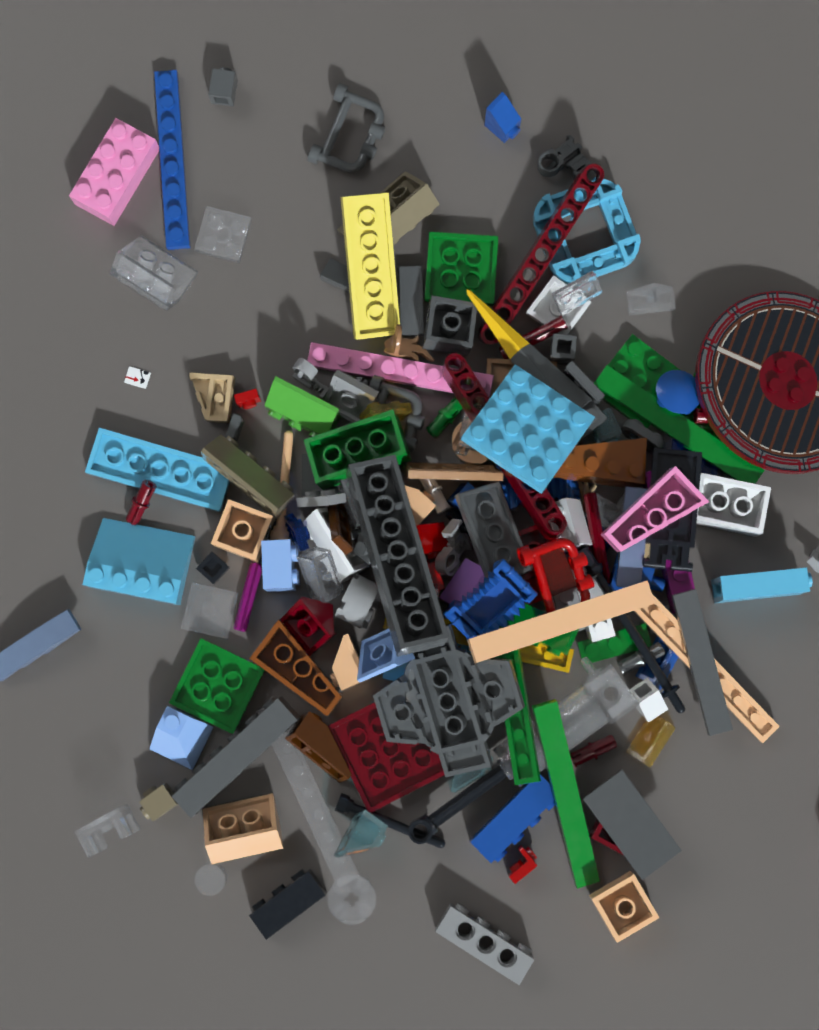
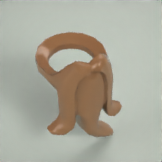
M400 324L396 325L394 335L384 342V353L390 356L418 361L417 355H420L430 362L435 360L426 349L416 345L419 341L418 335L414 339L402 338V326Z

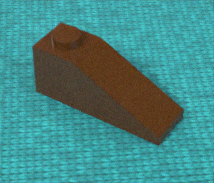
M308 711L301 715V718L294 724L285 739L338 783L349 779L352 774L328 726L315 713Z

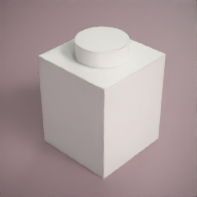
M648 678L627 690L637 710L647 722L668 710L659 690Z

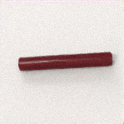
M588 492L584 494V502L593 544V555L598 563H602L604 566L602 574L610 584L611 579L604 538L600 535L603 531L597 494L595 492Z

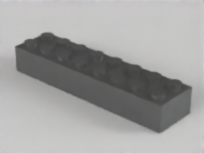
M396 455L349 464L346 478L397 657L444 646L449 638Z

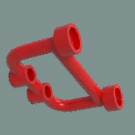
M558 538L531 549L528 545L517 548V556L521 565L526 567L533 564L546 609L544 614L556 611L540 555L562 547L566 548L569 554L568 561L576 578L575 586L580 592V602L589 600V589L594 588V581L591 575H585L583 567L588 565L587 557L584 552L578 553L576 545L570 539Z

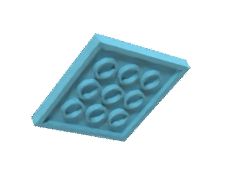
M515 364L465 431L461 440L542 494L594 421L595 416Z

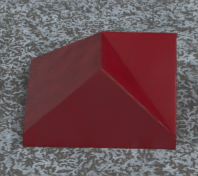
M301 597L280 619L309 656L337 634L334 631L333 604Z

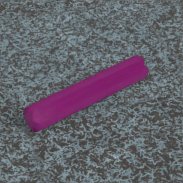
M251 562L249 565L234 623L235 630L242 632L247 630L262 572V565L259 563Z

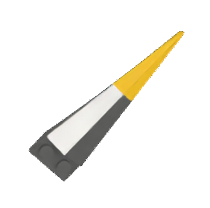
M467 289L468 297L491 329L513 365L516 364L595 416L594 421L578 443L607 420V417L584 391L472 291Z

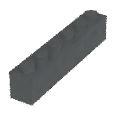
M282 696L277 699L272 697L262 706L265 710L259 716L256 713L245 722L247 727L242 732L236 730L227 739L230 742L224 748L219 746L210 754L212 759L206 765L202 762L192 771L195 775L189 781L185 778L175 787L177 792L172 795V798L190 818L200 812L301 718Z

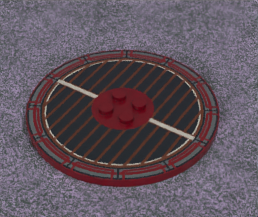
M786 291L763 292L744 298L730 306L714 321L700 345L695 367V381L699 403L704 416L715 434L731 451L757 467L785 474H803L818 471L819 300L807 295Z

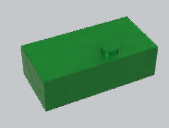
M394 409L304 439L315 483L322 490L348 482L346 473L349 464L396 455L398 465L412 460L400 419Z

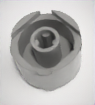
M355 574L341 600L342 605L340 608L338 607L335 617L360 629H367L375 611L372 607L376 609L381 600L377 584L361 575Z

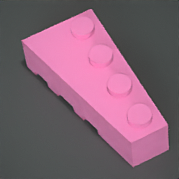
M674 466L662 475L600 535L616 552H622L649 535L709 503V501Z

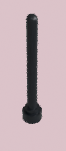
M341 793L335 808L336 812L344 814V812L349 814L351 812L408 835L409 825L375 811L369 814L365 807L353 803L354 800L350 799L351 796ZM417 828L413 829L414 834L418 837H423L427 834V832ZM434 835L427 842L438 848H444L446 844L444 839Z

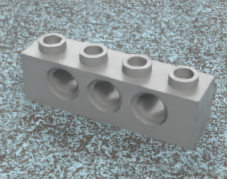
M450 903L437 924L435 932L520 985L535 960L533 955L530 954L532 950L522 943H519L518 946L509 941L511 937L500 929L498 932L493 931L489 928L490 923L478 916L475 919L468 915L469 910L463 905L457 903L454 906ZM467 922L472 926L470 933L461 934L458 931L461 923ZM481 937H491L493 940L492 944L486 948L480 946L479 940ZM504 949H510L513 952V957L508 961L500 958V953Z

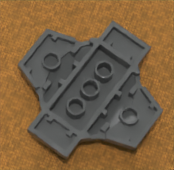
M448 624L446 629L449 638L444 646L413 653L415 659L408 663L404 675L373 695L386 741L405 744H426L431 748L432 752L439 754L445 777L491 767L493 762L486 740L496 725H499L525 707L512 660L490 658L474 663L472 654L462 649L461 646H457L452 626Z

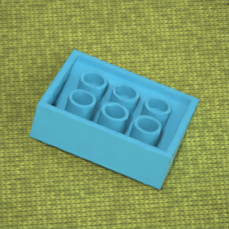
M103 518L87 562L82 585L181 605L195 536Z

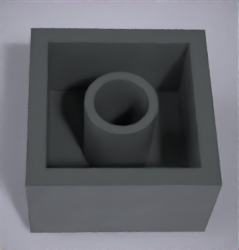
M431 296L427 308L422 349L468 356L473 347L477 314L474 304L468 301Z

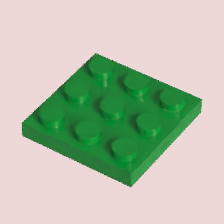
M429 232L425 302H429L431 296L472 302L467 295L468 289L487 306H494L498 236Z
M634 334L629 337L608 364V366L656 398V384L659 378L668 371L680 370ZM603 393L605 396L602 400L627 419H637L642 422L645 428L650 426V423Z
M200 638L169 703L233 734L265 670L242 657Z

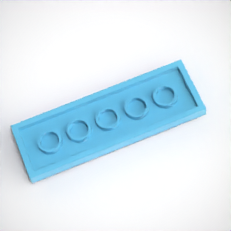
M102 428L98 429L85 470L87 474L140 489L143 480H147V483L149 480L156 484L157 488L154 491L156 494L218 512L222 510L230 484L229 480L205 462L202 457Z

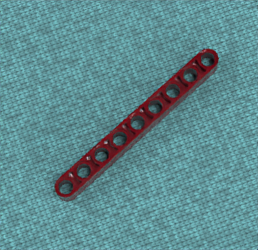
M590 164L579 172L493 306L492 310L496 314L500 308L507 310L508 316L504 320L507 324H511L603 181L604 171L600 165ZM588 170L595 172L596 179L594 182L588 180ZM576 189L583 193V200L581 202L574 198V191ZM563 209L568 210L571 214L568 222L564 221L561 217ZM550 229H554L558 233V238L555 242L551 241L548 237ZM537 249H542L545 252V259L543 261L536 259L535 253ZM525 268L530 269L533 273L530 281H526L523 278ZM513 288L518 289L520 292V298L517 301L512 300L510 297V291ZM484 320L478 330L479 340L484 344L497 343L498 340L495 336L490 341L485 338L484 332L489 326Z
M457 353L449 354L444 361L442 375L467 416L473 422L481 411L476 409L473 404H480L484 407L490 398L464 357ZM455 365L459 368V370H452L449 368V366ZM467 384L471 387V389L465 390L461 387V385ZM500 467L543 537L548 540L558 539L564 532L567 521L547 488L542 494L535 489L528 490L523 486V481ZM535 503H543L546 510L538 509ZM548 523H555L559 530H552Z

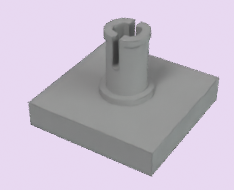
M337 369L324 401L339 408L341 417L352 423L368 418L379 392L369 387V382L366 379L361 382L363 377L354 379Z

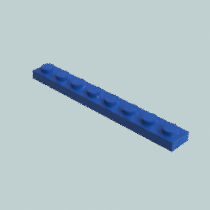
M177 70L155 71L167 250L190 248L178 72Z

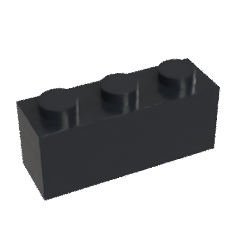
M301 869L291 877L293 882L286 887L284 884H281L271 892L273 897L267 901L262 898L252 906L254 911L251 912L249 917L266 940L326 896L327 891L311 869L306 872Z

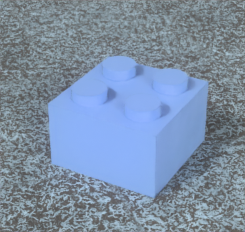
M290 539L261 541L263 589L267 592L296 591V585H300V574L295 569V562L299 561L298 547Z

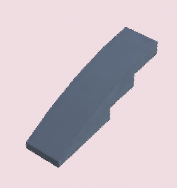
M626 487L622 513L648 489ZM646 538L622 552H618L616 586L629 587L641 583Z
M70 609L47 621L0 652V682L10 677L19 669L28 666L40 656L49 653L81 630Z

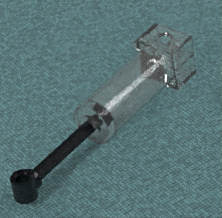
M587 656L581 659L580 663L589 675L579 683L577 689L558 702L569 751L607 723H615L640 704L611 664L596 669ZM608 687L613 691V697L609 701L604 697V691ZM534 719L531 722L539 772H542L546 769V764ZM508 739L502 742V745L500 744L493 749L499 758L496 760L499 764L429 816L425 813L410 823L408 835L414 843H427L438 832L437 827L506 777L509 780L514 779ZM418 824L424 825L428 830L427 834L423 837H418L413 832L414 827Z

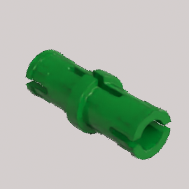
M456 396L444 409L441 408L438 411L436 418L425 428L432 437L438 438L442 431L455 421L454 418L463 409Z

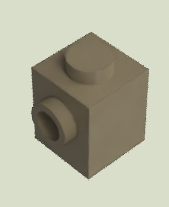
M167 783L159 788L152 786L143 793L145 798L139 802L142 805L140 810L146 819L151 818L152 821H155L178 805L172 798L174 793Z

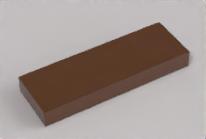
M344 503L329 505L327 507L331 540L347 555L353 551L348 508Z

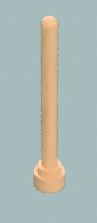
M290 430L284 433L280 483L285 481L288 484L293 445V432ZM287 508L277 518L276 526H273V530L270 533V540L289 539L288 527H285Z

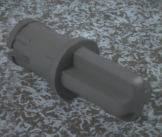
M660 642L648 647L655 659L665 654V650ZM636 650L635 654L617 662L623 675L642 666L646 667L647 664L638 650Z

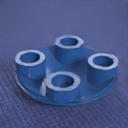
M671 370L664 373L657 381V404L660 407L678 414H690L699 405L696 381L691 374L682 370Z

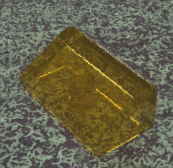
M660 716L650 722L646 720L626 752L650 768L674 732L675 727Z

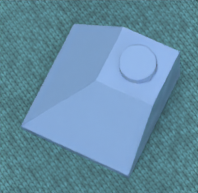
M167 706L156 727L150 750L193 770L214 726L173 706Z

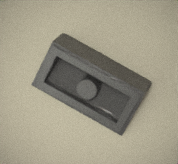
M330 259L321 272L320 279L349 292L347 266Z

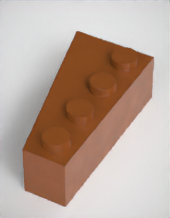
M647 438L577 445L553 478L622 488L641 486L645 484Z
M279 619L249 658L326 716L330 715L343 697Z

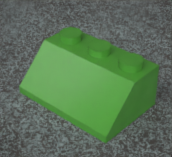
M275 376L264 405L266 410L269 411V416L279 421L281 418L289 421L288 425L298 431H301L303 428L310 432V437L336 428L341 419L339 408Z

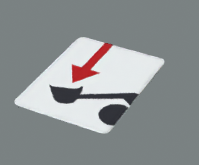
M129 367L124 383L146 389L151 373Z

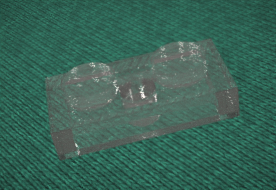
M591 271L553 292L552 296L558 312L563 316L603 292L597 275Z

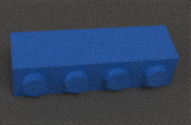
M541 774V782L525 784L470 839L472 845L490 863L494 860L499 862L507 854L505 849L511 843L516 845L524 837L522 832L528 826L534 827L541 820L540 814L545 809L549 811L555 806L551 785Z

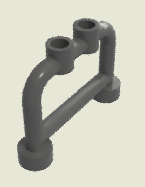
M339 83L333 100L341 103L339 111L324 146L321 147L313 144L307 161L316 165L318 161H321L346 172H357L364 167L368 159L373 160L377 147L373 145L376 139H382L386 127L382 126L384 112L375 101L348 91L349 86ZM351 103L370 109L375 113V119L370 126L358 160L354 163H348L330 155Z
M374 375L369 387L379 393L372 416L383 413L388 394L405 398L412 402L413 409L408 417L404 436L409 452L414 453L418 444V439L413 438L416 429L422 430L425 422V417L420 416L422 412L421 398L411 390L384 383V377Z

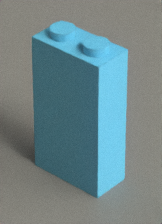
M806 567L720 576L712 579L711 584L714 603L799 595L810 592L813 581L811 573H808Z

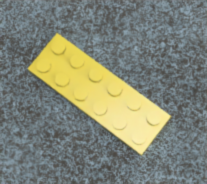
M389 193L340 197L354 339L394 335L396 325L400 324Z

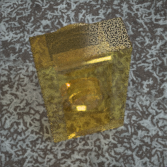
M393 401L388 404L373 402L368 404L367 408L359 414L360 420L394 409L400 421H402L412 412L411 404L400 403V401Z

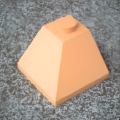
M349 634L343 635L332 666L334 673L330 674L335 688L340 687L341 690L361 683L357 680L359 656Z

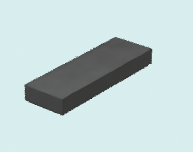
M399 266L402 336H424L422 266Z

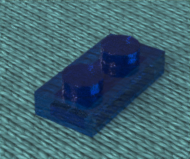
M293 513L285 515L284 519L290 538L300 551L309 549L307 540L311 538L307 527Z

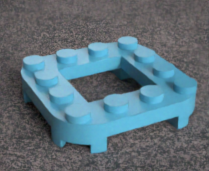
M603 179L584 209L599 205L614 245L574 259L571 256L566 240H564L550 261L549 268L552 274L565 284H579L622 269L631 264L636 258L641 239L640 235L635 231L622 197L623 191L618 184L616 185L609 180ZM576 189L574 191V198L581 202L583 200V193ZM568 190L551 196L550 193L546 194L539 201L533 215V225L537 236H539ZM563 209L561 212L562 218L571 215L566 209ZM550 229L548 237L553 242L557 240L558 233L556 230Z

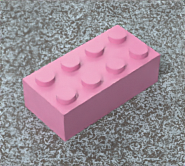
M115 118L69 195L73 203L115 226L159 152V145L156 139Z

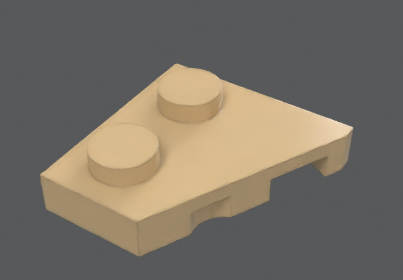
M190 373L189 377L193 381L196 390L195 394L201 404L204 419L208 422L230 423L235 377L233 375Z

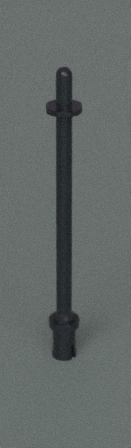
M589 545L580 549L578 553L584 552L588 560V565L584 566L586 569L585 574H590L595 579L603 594L613 592L602 574L604 566L602 563H598ZM628 614L619 615L618 618L664 690L661 693L662 698L668 697L678 713H684L685 706L676 693L680 686L678 684L671 685Z

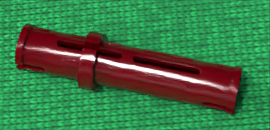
M560 315L558 318L530 331L522 337L526 341L529 340L528 342L534 346L553 336V334L568 329V326L563 316ZM500 346L499 350L503 358L508 359L509 357L507 356L506 352Z

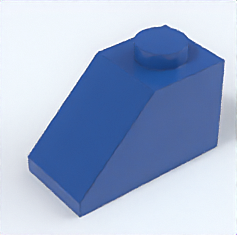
M501 92L486 108L484 126L503 143L509 138L514 139L521 130V117L506 94Z

